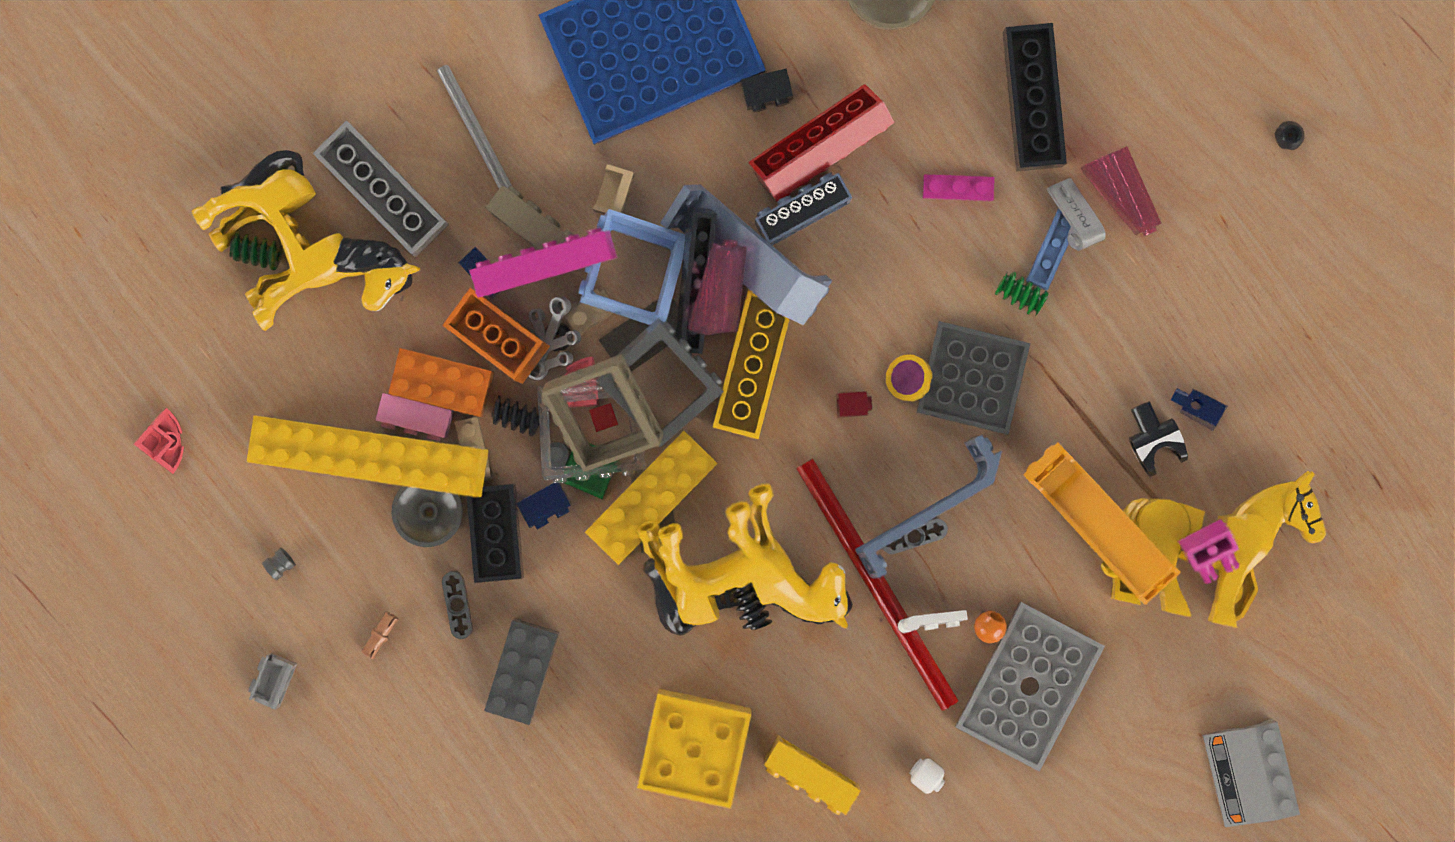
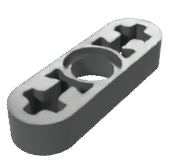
M451 571L445 574L442 579L450 629L455 638L465 639L473 631L465 581L461 573ZM451 575H454L455 579H459V583L456 584V591L462 590V595L455 594L449 597L448 592H453L452 585L447 584V581L451 579ZM455 598H459L464 602V608L460 612H456L451 608V602ZM466 613L467 618L463 617L462 623L467 625L468 629L465 630L464 635H461L460 631H456V627L459 626V619L453 620V616H460Z

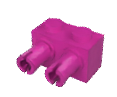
M1221 519L1178 541L1187 561L1195 571L1199 570L1204 583L1212 582L1209 575L1214 581L1218 578L1211 563L1219 559L1226 572L1233 571L1231 565L1235 570L1240 566L1233 554L1239 548L1230 529Z

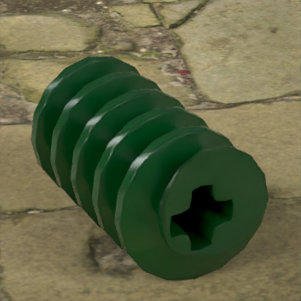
M237 231L231 242L229 255L230 258L233 256V260L236 262L242 258L244 264H248L251 261L253 266H257L260 263L262 268L269 266L271 270L275 271L279 266L283 247L281 245L280 248H277L275 240L268 246L267 238H264L260 244L258 236L249 241V234L247 233L243 239H240V232Z

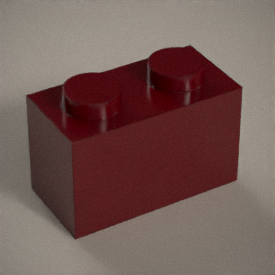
M867 391L836 394L837 418L867 416L868 411L872 410V397L867 396Z

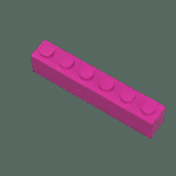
M601 227L587 231L588 236L582 238L579 237V234L565 237V243L557 245L555 240L542 244L543 249L535 251L534 247L520 250L521 255L517 257H512V253L498 257L499 262L490 264V260L476 263L477 268L470 270L477 297H483L615 259L617 255L610 231H602Z

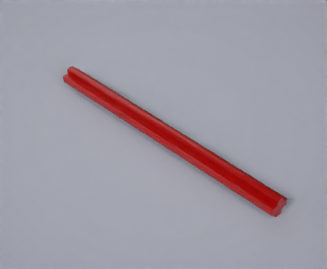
M812 458L800 465L796 470L938 706L944 711L956 704L959 700L918 632L914 630L902 633L898 629L899 621L908 618L885 577L870 578L855 551L856 548L864 543L814 459Z

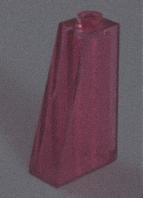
M1127 146L1081 167L1082 173L1135 235L1143 233L1145 237L1157 231L1156 226L1162 223Z
M724 239L723 243L713 244L688 330L705 335L738 331L747 247L737 245L738 241Z

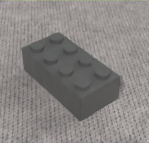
M519 619L512 620L485 706V712L527 725L531 724L558 639V631Z

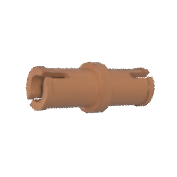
M386 611L378 626L372 629V635L361 652L365 656L375 659L382 644L388 641V635L399 618Z

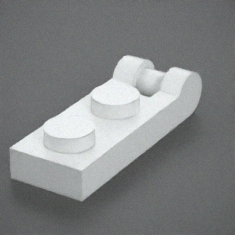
M967 611L911 616L900 620L898 629L902 633H908L924 626V630L938 629L940 624H946V628L958 627L961 621L968 620Z

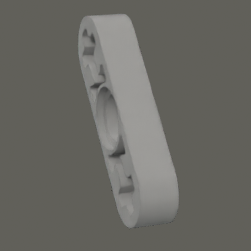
M931 519L916 528L921 534L919 542L911 543L908 540L907 533L903 536L907 544L906 547H903L901 542L895 545L896 549L894 550L886 546L882 549L889 554H896L943 539L948 532V527L941 519ZM934 523L943 527V530H940L939 536L935 533L927 534L930 539L925 540L922 526L926 525V530L932 529Z

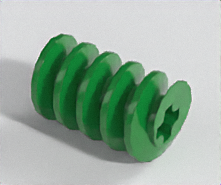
M1007 271L996 288L995 295L997 296L1003 291V300L1011 296V305L1019 301V310L1027 306V315L1033 311L1037 315L1047 300L1049 292L1045 291L1039 295L1041 287L1037 286L1031 290L1033 285L1031 281L1023 285V276L1015 280L1016 272L1014 271L1007 275Z

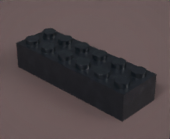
M1053 23L1006 27L1002 33L1016 172L1064 167L1067 164Z

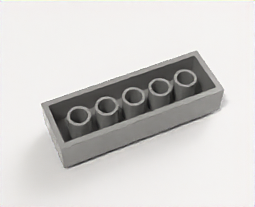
M347 120L313 152L326 168L413 256L419 255L449 225Z

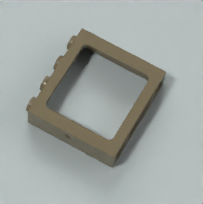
M622 354L548 381L541 392L542 401L545 406L549 407L555 425L560 427L564 442L572 449L574 460L577 465L581 466L583 472L659 446L661 443L663 432ZM611 372L641 431L592 447L589 445L561 391Z

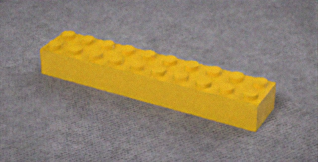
M253 415L247 462L482 497L488 450Z

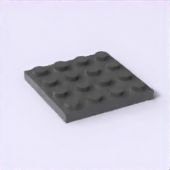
M938 321L928 362L933 374L931 387L926 395L919 399L916 413L1008 435L1031 343Z

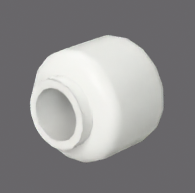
M930 758L919 759L909 772L912 775L911 783L926 794L931 793L933 790L938 792L945 783V780H943L944 769Z

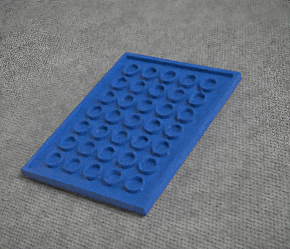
M571 0L538 15L594 145L741 83V79L766 72L736 0Z

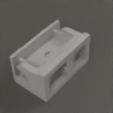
M272 653L266 655V658L262 657L257 667V670L260 671L257 680L253 679L248 690L251 693L249 700L255 698V701L274 710L278 709L281 706L297 663Z

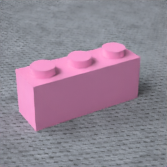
M382 393L376 421L382 422L381 427L394 430L395 426L404 428L405 433L417 435L419 431L427 433L426 438L440 441L441 437L447 438L454 411Z

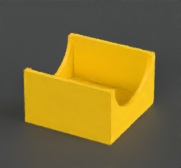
M659 688L637 788L731 808L750 723L751 708Z

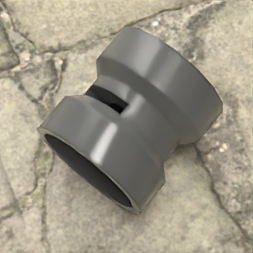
M283 548L278 549L275 552V556L267 558L262 562L265 570L276 581L283 576V572L291 570L296 566L294 560Z

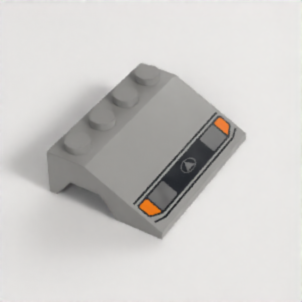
M1267 719L1260 724L1243 728H1231L1203 735L1225 827L1274 821L1300 815L1277 721Z

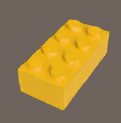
M779 735L764 757V765L768 773L777 778L779 775L786 778V783L796 790H799L800 787L806 790L809 798L818 803L820 800L824 801L827 808L837 815L841 812L847 815L861 791L858 783Z

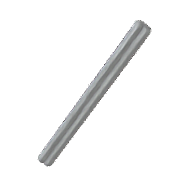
M448 65L440 67L437 72L498 188L500 189L503 185L508 189L511 183Z

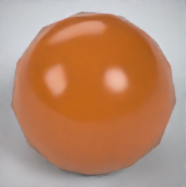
M989 610L982 612L976 618L974 630L976 636L981 641L995 643L1005 636L1007 626L1002 615Z

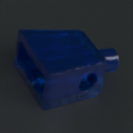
M1177 388L1171 398V401L1182 406L1181 414L1212 431L1216 428L1227 408V405L1195 389H1192L1191 393L1188 394ZM1197 402L1201 408L1194 409L1191 407V403Z

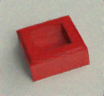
M612 403L589 410L596 432L619 425Z

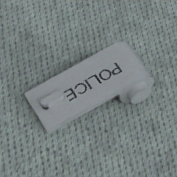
M1071 178L1047 188L1048 193L1071 226L1067 239L1072 248L1081 251L1105 239V229Z

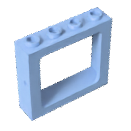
M608 209L605 215H600L597 228L601 227L602 231H617L668 248L671 252L655 312H649L595 294L594 286L601 263L585 267L584 272L588 274L586 281L582 280L578 294H581L580 302L651 325L658 318L664 323L668 316L683 260L685 234Z

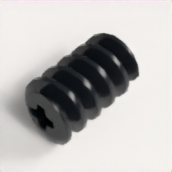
M498 395L491 417H493L494 425H497L502 420L503 428H506L511 423V430L515 431L520 426V433L524 434L529 429V436L533 437L539 428L544 410L537 415L536 407H533L528 412L527 404L519 409L518 401L513 406H510L509 398L504 403H501V396Z
M752 582L741 588L734 587L729 591L730 594H738L733 599V602H741L736 611H744V614L739 619L748 621L742 626L743 629L756 630L772 623L771 619H766L769 616V611L763 610L766 605L759 602L760 600Z

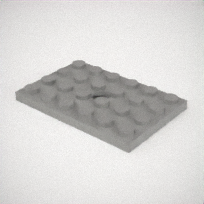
M1020 602L1007 626L1005 636L999 641L955 727L1040 772L1105 646ZM1033 677L1037 680L1039 687L1035 694L1026 695L1021 691L1020 685L1023 679Z

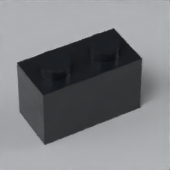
M787 68L741 79V87L747 110L760 112L766 110L768 105L775 104L776 107L789 104V100L793 99Z

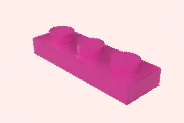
M924 174L922 199L993 201L994 177Z

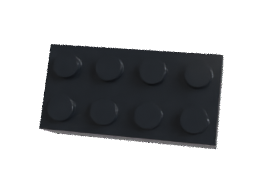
M516 484L483 487L482 497L467 496L474 583L524 578Z

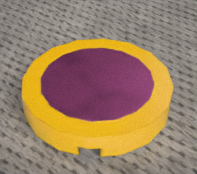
M902 355L889 365L886 372V384L894 397L903 401H916L923 398L929 391L933 374L929 364L924 359L915 355Z

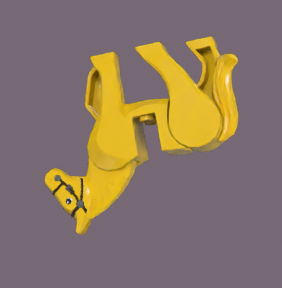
M1312 471L1305 472L1296 481L1281 483L1263 489L1241 503L1232 514L1218 516L1217 521L1221 519L1230 529L1239 548L1233 554L1240 566L1235 570L1231 565L1233 571L1226 572L1220 559L1211 563L1213 568L1218 569L1219 578L1215 590V598L1207 621L1237 628L1236 621L1245 616L1259 590L1253 567L1273 547V541L1283 522L1299 530L1302 537L1308 543H1317L1324 539L1326 528L1321 516L1318 500L1309 485L1315 476ZM1153 498L1132 500L1123 511L1175 567L1177 559L1188 562L1178 541L1201 530L1205 511L1170 499ZM1102 562V571L1107 576L1112 577L1111 598L1140 605V600L1105 562ZM1176 576L1159 592L1161 610L1191 617L1188 604L1182 595Z

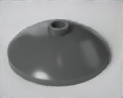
M402 486L393 500L391 510L393 524L400 536L407 542L419 547H434L447 542L459 529L463 517L462 502L458 494ZM428 507H431L433 509V514L431 516H428L425 513V510Z

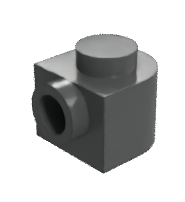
M551 443L546 448L542 461L546 462L545 467L558 472L559 468H565L570 451L563 443Z

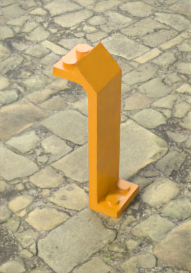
M1059 442L1048 447L1038 461L1031 463L1027 467L1026 472L1023 474L1025 478L1046 497L1144 604H1147L1181 573Z

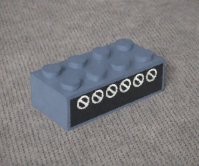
M832 172L821 177L818 182L819 184L814 187L809 184L801 188L798 195L794 198H791L789 195L778 201L777 207L771 210L770 207L759 211L757 218H755V225L760 235L773 246L848 205L852 200V196L839 173L834 176Z

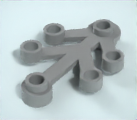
M555 297L551 300L549 307L553 316L546 332L542 322L545 318L544 311L538 308L532 309L529 312V320L533 323L535 331L533 329L528 330L550 345L549 349L529 374V377L534 380L544 379L548 374V369L559 365H570L573 362V355L569 351L560 352L557 357L546 360L549 351L566 345H576L581 341V334L576 330L569 331L565 336L554 339L563 315L568 314L571 309V303L566 297ZM572 334H573L574 337H575V340H574V341H573L572 338H571ZM564 355H565L566 358H567V361H566V362H565L564 359H563V356H564Z

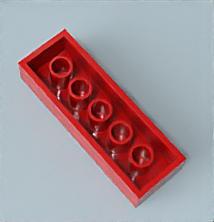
M864 84L748 163L761 185L778 202L789 196L798 187L807 184L810 179L819 173L828 170L831 165L840 159L846 158L849 153L858 147L867 144L871 138L886 131L895 122L883 100Z

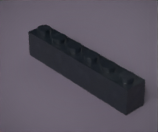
M688 207L676 337L679 340L681 338L686 340L692 348L689 350L691 353L703 354L717 213L712 209Z

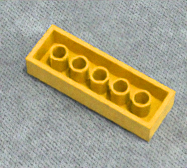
M748 290L723 385L724 392L720 397L713 428L759 439L790 319L776 313L751 290Z
M683 431L585 533L619 565L642 542L636 531L638 526L648 521H657L659 524L718 463Z

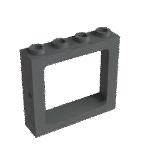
M658 318L616 356L622 354L628 367H630L655 343L662 340L706 386L705 392L661 429L663 432L659 445L661 447L724 391L721 385L723 383L722 379L715 372L710 373L705 368L707 364L699 355L695 357L689 351L692 348L685 339L681 338L679 340L673 334L676 331L668 321L663 323ZM609 372L596 377V381L638 424L618 384L614 381L615 378L612 373Z

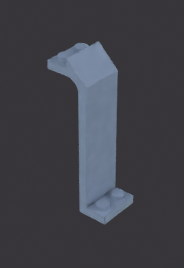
M701 184L684 185L660 224L666 229L679 228L682 232L686 233L688 207L712 209L717 213L713 258L776 313L804 325L808 318L815 313L816 306L821 299L828 294L829 285L833 280L827 275L811 276L800 270Z
M983 435L964 442L978 468L977 476L972 482L855 549L870 578H879L887 573L885 570L887 564L880 554H876V551L994 483L1002 451L992 453L993 446L987 437L984 438Z

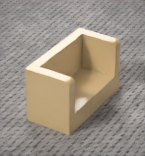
M607 164L604 180L593 211L604 215L608 209L623 213L635 175L634 172Z

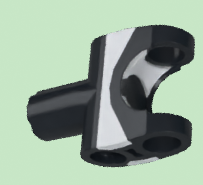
M1150 401L1131 409L1141 432L1129 437V442L1137 460L1148 476L1156 475L1154 456L1161 447L1169 448L1176 454L1181 463L1188 460L1184 439L1172 418L1160 423Z

